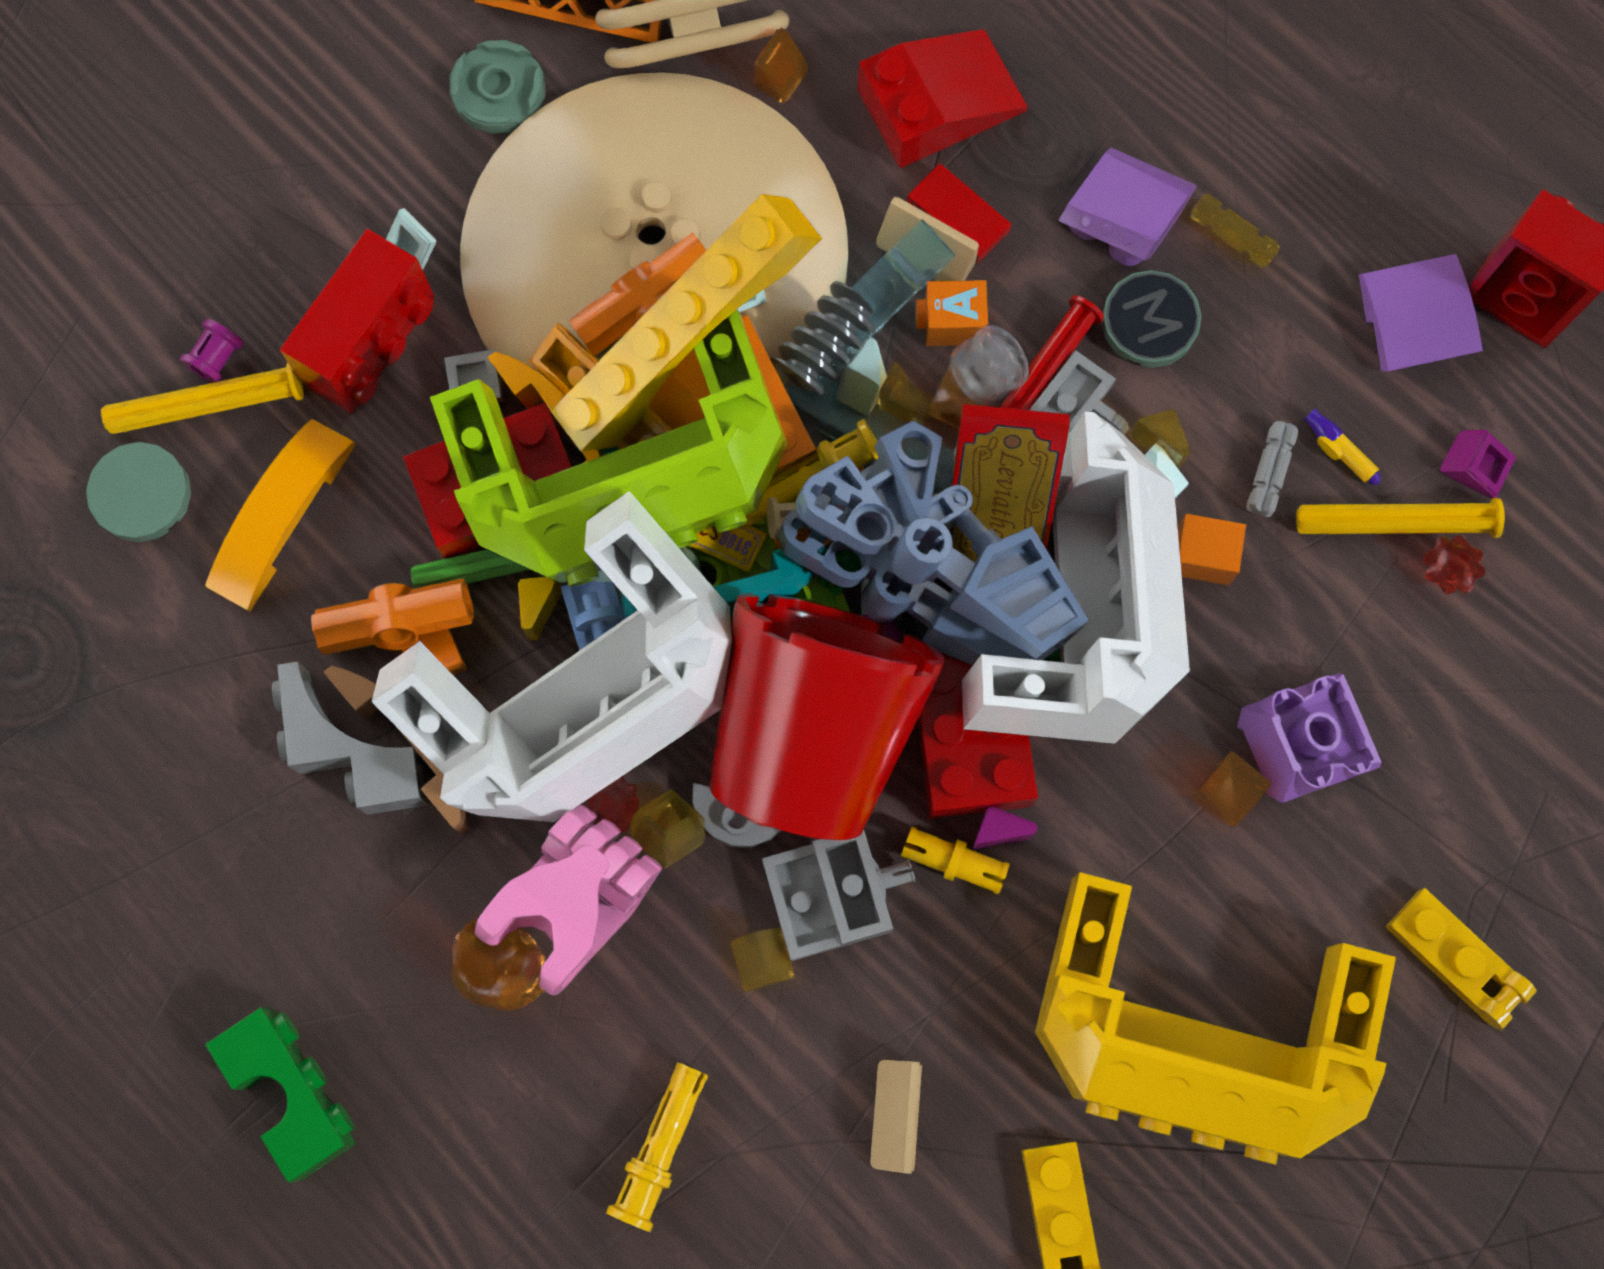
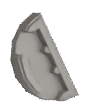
M693 783L692 803L699 823L713 839L730 847L753 848L770 841L782 831L749 821L745 816L719 802L710 792L709 786Z

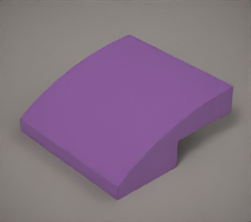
M1456 254L1359 274L1366 323L1374 324L1381 371H1393L1483 351L1472 297Z

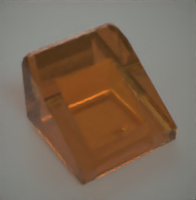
M781 27L779 30H776L754 62L756 88L779 102L785 103L808 72V64L789 33Z

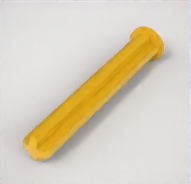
M287 362L285 368L105 405L101 409L102 423L105 430H108L111 434L292 396L298 401L304 398L303 384Z
M1492 498L1490 503L1301 505L1296 511L1295 520L1297 531L1300 534L1489 533L1492 538H1500L1504 529L1505 513L1502 500L1500 498Z

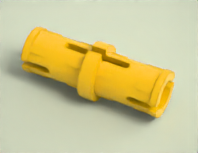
M913 826L901 854L903 859L907 858L944 872L943 878L953 881L957 877L991 890L997 895L1000 893L1003 885L1002 881L1003 879L1005 880L1010 865L1008 862H1001L967 849L966 842L957 839L954 844L920 831Z

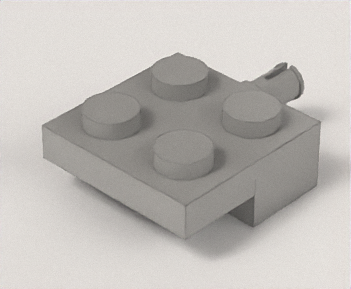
M864 830L859 837L854 839H819L812 841L810 845L762 858L791 962L891 933L893 926L885 902L886 889L908 882H915L913 871L893 876L911 870L910 860L879 869L878 864L872 858Z

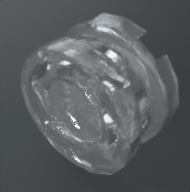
M996 325L985 326L975 333L974 338H969L954 348L951 355V369L956 382L967 396L982 405L995 404L1005 397L1009 390H1016L1023 385L1029 375L1028 361L1024 350L1008 331Z

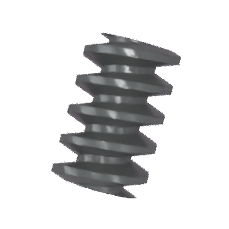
M834 281L830 285L832 297L823 295L818 299L817 307L820 312L809 311L804 316L807 328L797 326L791 331L795 344L787 341L780 344L778 349L782 359L770 357L774 367L788 380L802 390L810 391L819 396L823 395L824 390L817 378L820 375L831 380H835L838 377L830 365L831 361L835 360L844 365H848L850 362L843 347L848 345L857 350L863 347V344L856 335L857 330L859 329L870 335H873L876 331L868 318L873 314V309L868 302L852 288L838 281Z

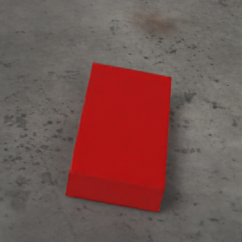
M941 163L907 195V202L978 242L977 264L1011 230L1012 224Z

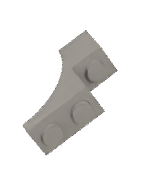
M298 661L277 665L279 680L272 682V697L276 710L278 712L282 711L284 730L277 733V746L281 760L283 762L287 761L288 767L299 774L351 766L352 771L345 773L347 798L350 803L355 802L356 808L366 815L428 805V798L421 790L426 784L423 758L414 747H381L347 736L335 727L322 710L314 692L310 672Z

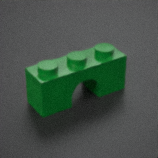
M260 1007L205 1045L232 1090H248L268 1077L275 1079L282 1085L287 1095L286 1113L275 1127L260 1137L288 1183L298 1182L356 1145L349 1133L355 1127L344 1107L339 1102L332 1105L322 1089V1086L327 1084V1080L319 1065L310 1056L304 1059L294 1043L300 1037L291 1019L283 1011L277 1014L274 1009Z

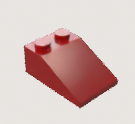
M985 29L903 42L862 60L858 64L857 91L899 169L1026 112L1028 108Z

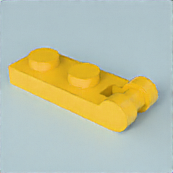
M1426 888L1418 890L1385 926L1388 931L1484 1021L1499 1031H1502L1513 1019L1510 1012L1519 1002L1526 1004L1537 992L1534 985L1527 978L1508 966ZM1490 978L1502 988L1494 998L1489 997L1481 989Z
M1072 1141L1021 1150L1043 1269H1062L1060 1259L1079 1256L1081 1269H1101L1077 1142Z

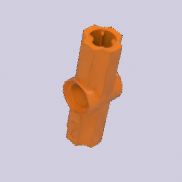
M692 232L652 262L645 261L628 271L611 285V291L589 304L578 314H575L569 322L590 352L596 357L620 340L707 250Z
M463 578L415 589L398 583L383 584L372 589L368 599L316 609L315 614L311 615L312 631L316 639L317 648L323 655L370 645H375L384 650L405 649L417 642L418 635L472 624L474 609L468 585Z

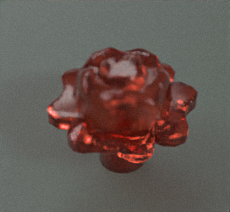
M1461 535L1455 536L1451 541L1447 537H1439L1435 542L1434 549L1423 556V562L1430 567L1426 570L1425 577L1427 580L1437 583L1443 593L1447 595L1453 594L1457 589L1461 593L1467 594L1472 591L1474 582L1486 573L1485 568L1479 564L1483 558V552L1470 546L1465 537Z
M621 776L587 799V808L597 816L594 825L601 822L602 819H606L614 823L621 833L627 832L630 823L635 820L639 810L636 785L627 783L624 777Z

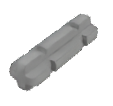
M1275 421L1269 429L1266 439L1267 445L1263 449L1253 482L1255 488L1250 492L1246 506L1247 511L1251 514L1268 518L1275 512L1279 499L1276 493H1279V490L1282 489L1292 456L1291 449L1294 447L1298 435V428L1295 425L1283 421Z

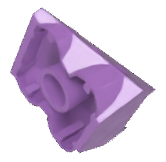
M1110 148L1104 153L1068 203L1058 221L1068 225L1071 232L1083 240L1098 239L1109 244V252L1114 260L1124 266H1133L1142 260L1145 261L1151 258L1181 215L1197 185Z
M1337 673L1331 676H1324L1295 689L1286 688L1273 693L1261 701L1241 708L1237 728L1243 730L1267 787L1265 795L1280 803L1380 768L1381 759L1344 674Z

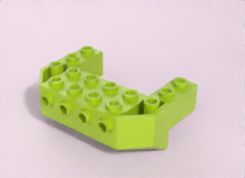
M739 309L735 310L694 347L711 394L699 399L705 418L536 481L522 473L492 388L480 379L431 396L430 400L461 486L454 493L478 544L560 583L567 581L569 587H576L599 578L597 570L601 569L584 551L586 522L629 491L679 549L697 542L696 533L716 526L717 532L721 533L746 524L747 519L745 515L757 511L788 444Z

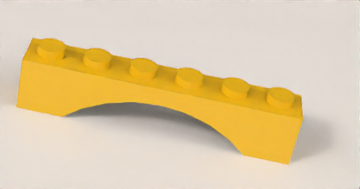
M761 194L551 410V413L580 451L613 448L646 415L657 391L685 356L740 306L784 277L823 238L791 198Z

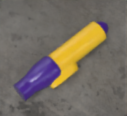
M1316 409L1312 410L1303 419L1318 438L1317 443L1331 459H1341L1364 483L1368 482L1372 485L1380 483L1381 475L1378 472L1380 469L1343 434V431L1334 422L1322 416Z

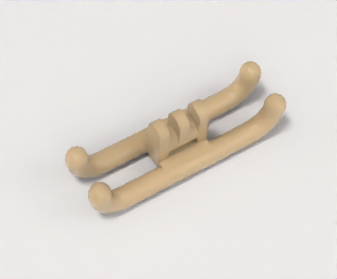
M657 0L620 9H601L596 14V23L600 28L613 30L667 19L670 32L674 38L629 48L618 49L613 47L605 52L604 59L610 67L629 68L772 36L784 31L788 27L789 17L786 12L777 10L767 17L721 27L717 7L749 0Z

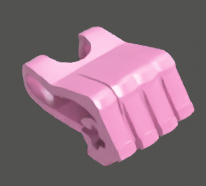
M582 804L571 811H567L548 831L549 836L541 847V852L544 855L529 871L510 880L498 892L480 915L474 933L483 942L493 946L499 945L507 935L517 928L534 927L544 931L553 943V952L541 968L539 985L550 995H557L564 990L592 957L622 927L639 906L662 870V866L648 855L643 856L640 860L637 859L643 848L636 840L624 836L616 842L615 840L621 831L614 823L602 819L601 822L594 825L597 819L596 814Z

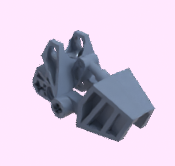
M915 421L880 437L875 445L878 455L877 461L861 472L849 456H846L811 476L804 483L796 500V508L785 517L777 534L782 552L797 563L841 587H854L859 585L865 578L870 580L862 592L861 604L866 615L874 621L892 623L907 611L928 627L922 641L931 645L939 652L970 665H974L981 654L1044 660L1066 644L1089 621L1032 526L1001 539L992 528L988 530L969 509L972 506L973 497L966 487L953 485L932 497L942 437ZM907 437L920 439L927 447V458L923 460L909 458L902 450L901 441ZM801 526L807 527L811 531L804 543L795 538ZM957 526L972 543L971 549L978 555L974 562L952 547V536L949 529ZM826 539H829L832 543L825 555L818 554ZM840 550L853 551L861 560V570L857 572L843 570L836 562V552ZM938 577L950 586L952 590L948 593L933 581ZM886 589L891 590L895 595H891Z

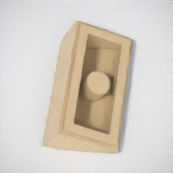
M894 197L891 201L876 241L878 248L936 281H965L975 265L979 248L978 242L899 197Z
M882 1060L878 1064L870 1160L871 1167L874 1169L912 1174V1171H914L922 1073L920 1062Z

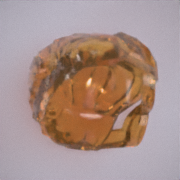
M473 919L463 927L461 932L456 934L455 942L451 948V975L459 994L477 1006L492 1007L500 1011H513L524 1008L535 1001L545 991L540 987L539 981L541 968L546 962V956L537 946L535 940L523 928H517L507 935L499 945L491 946L474 934L478 919Z

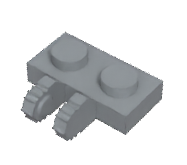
M1078 351L1073 353L1030 409L1031 411L1070 414L1069 432H1071L1084 411L1096 413L1123 435L1130 429L1125 418H1122L1120 414H1117L1113 409L1101 402L1114 385L1116 378Z

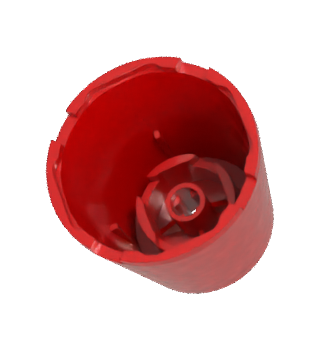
M752 593L741 594L737 597L733 611L731 626L732 645L722 709L719 713L709 786L710 792L723 805L761 826L773 827L785 832L815 839L850 840L857 838L862 834L938 679L944 664V657L934 647L912 635H905L903 642L884 635L883 632L886 624L849 611L776 594L769 595L767 604L757 603L759 596Z

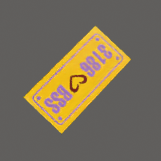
M746 524L718 533L716 526L696 533L698 541L689 546L749 572L768 533L752 526L748 527Z

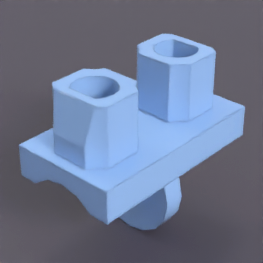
M596 580L576 587H569V584L561 587L579 651L624 620L613 582H596Z

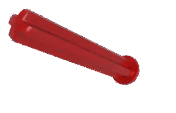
M1073 295L1068 301L1071 307L1021 376L1000 408L1031 409L1092 324H1101L1104 315L1095 304L1077 295Z

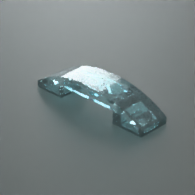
M923 219L911 228L850 287L860 294L873 309V314L868 318L876 331L873 335H870L858 329L856 335L862 344L866 339L872 338L918 291L926 286L927 281H931L956 256ZM848 345L843 347L849 360L858 351ZM832 360L830 363L836 375L846 366L835 360ZM821 375L817 378L822 388L831 381V379Z

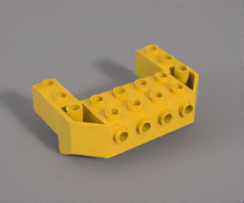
M1082 872L1072 878L1035 1034L1073 1098L1087 1102L1085 1113L1114 1121L1118 1120L1119 1111L1140 1117L1139 1128L1169 1136L1172 1126L1193 1131L1191 1138L1193 1143L1223 1150L1225 1141L1246 1146L1244 1157L1274 1165L1277 1163L1278 1155L1302 1158L1366 1119L1386 1068V1063L1377 1061L1375 1058L1396 957L1346 943L1327 947L1306 1047L1296 1048L1124 1001L1125 992L1109 988V983L1132 886Z

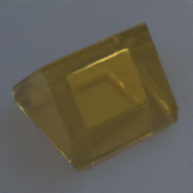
M781 927L756 931L730 941L744 993L795 979Z

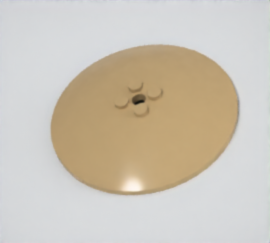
M664 72L623 75L587 84L562 95L527 118L505 139L493 154L478 179L464 218L460 243V270L463 291L471 318L487 350L493 349L496 352L511 356L539 372L528 361L556 323H561L587 348L569 320L589 304L611 291V285L637 265L645 261L652 262L692 232L704 248L708 250L761 194L791 198L823 238L784 277L764 289L765 303L740 312L741 317L748 315L769 358L776 357L782 359L778 347L784 341L795 344L791 331L797 326L807 328L804 316L809 311L820 312L817 307V301L823 295L832 297L830 285L834 281L846 285L848 235L844 211L836 186L813 146L794 125L770 106L735 87L702 77ZM647 226H658L665 231L666 234L663 240L654 245L644 244L638 239L640 231ZM617 342L597 355L596 358L600 360ZM775 368L782 384L787 389L792 382ZM541 400L538 404H543L545 401Z

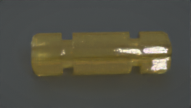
M1204 194L1196 202L1190 213L1192 219L1204 227L1207 224L1213 227L1211 229L1213 234L1241 254L1247 251L1250 254L1248 259L1260 268L1267 267L1278 254L1279 244L1266 234L1263 238L1257 235L1260 231L1230 208L1224 211L1220 208L1222 206L1220 201L1210 194Z

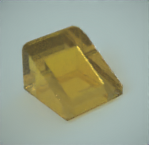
M1173 409L1138 419L1131 432L1132 437L1148 451L1155 443L1160 445L1179 470H1181L1191 453L1177 413Z

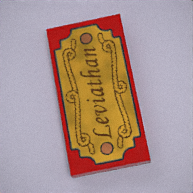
M962 404L951 486L961 485L971 492L973 502L969 509L988 530L992 528L1001 539L1032 526L1047 550L1069 433L1070 414ZM957 526L949 529L952 536V547L971 561H975L978 555L971 549L972 543Z

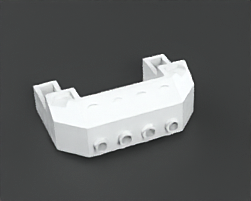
M1084 411L1071 432L1068 433L1053 513L1055 565L1089 621L1075 636L1060 647L1061 662L981 654L962 679L963 729L1115 744L1190 671L1174 484L1120 431L1096 413ZM955 448V450H954V462H955L956 448Z
M630 491L586 522L584 551L637 609L629 617L491 713L478 702L420 641L379 670L372 703L444 774L440 798L447 805L481 816L555 822L567 811H571L722 709L732 645L730 606Z

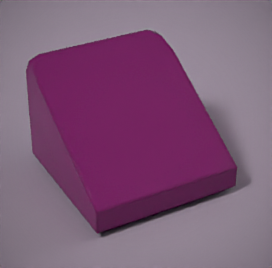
M1486 429L1463 430L1457 434L1440 471L1448 478L1492 499L1497 498L1516 456Z
M993 806L991 808L988 807L983 815L971 849H981L1030 840L1035 835L1038 826H1036L1035 822Z

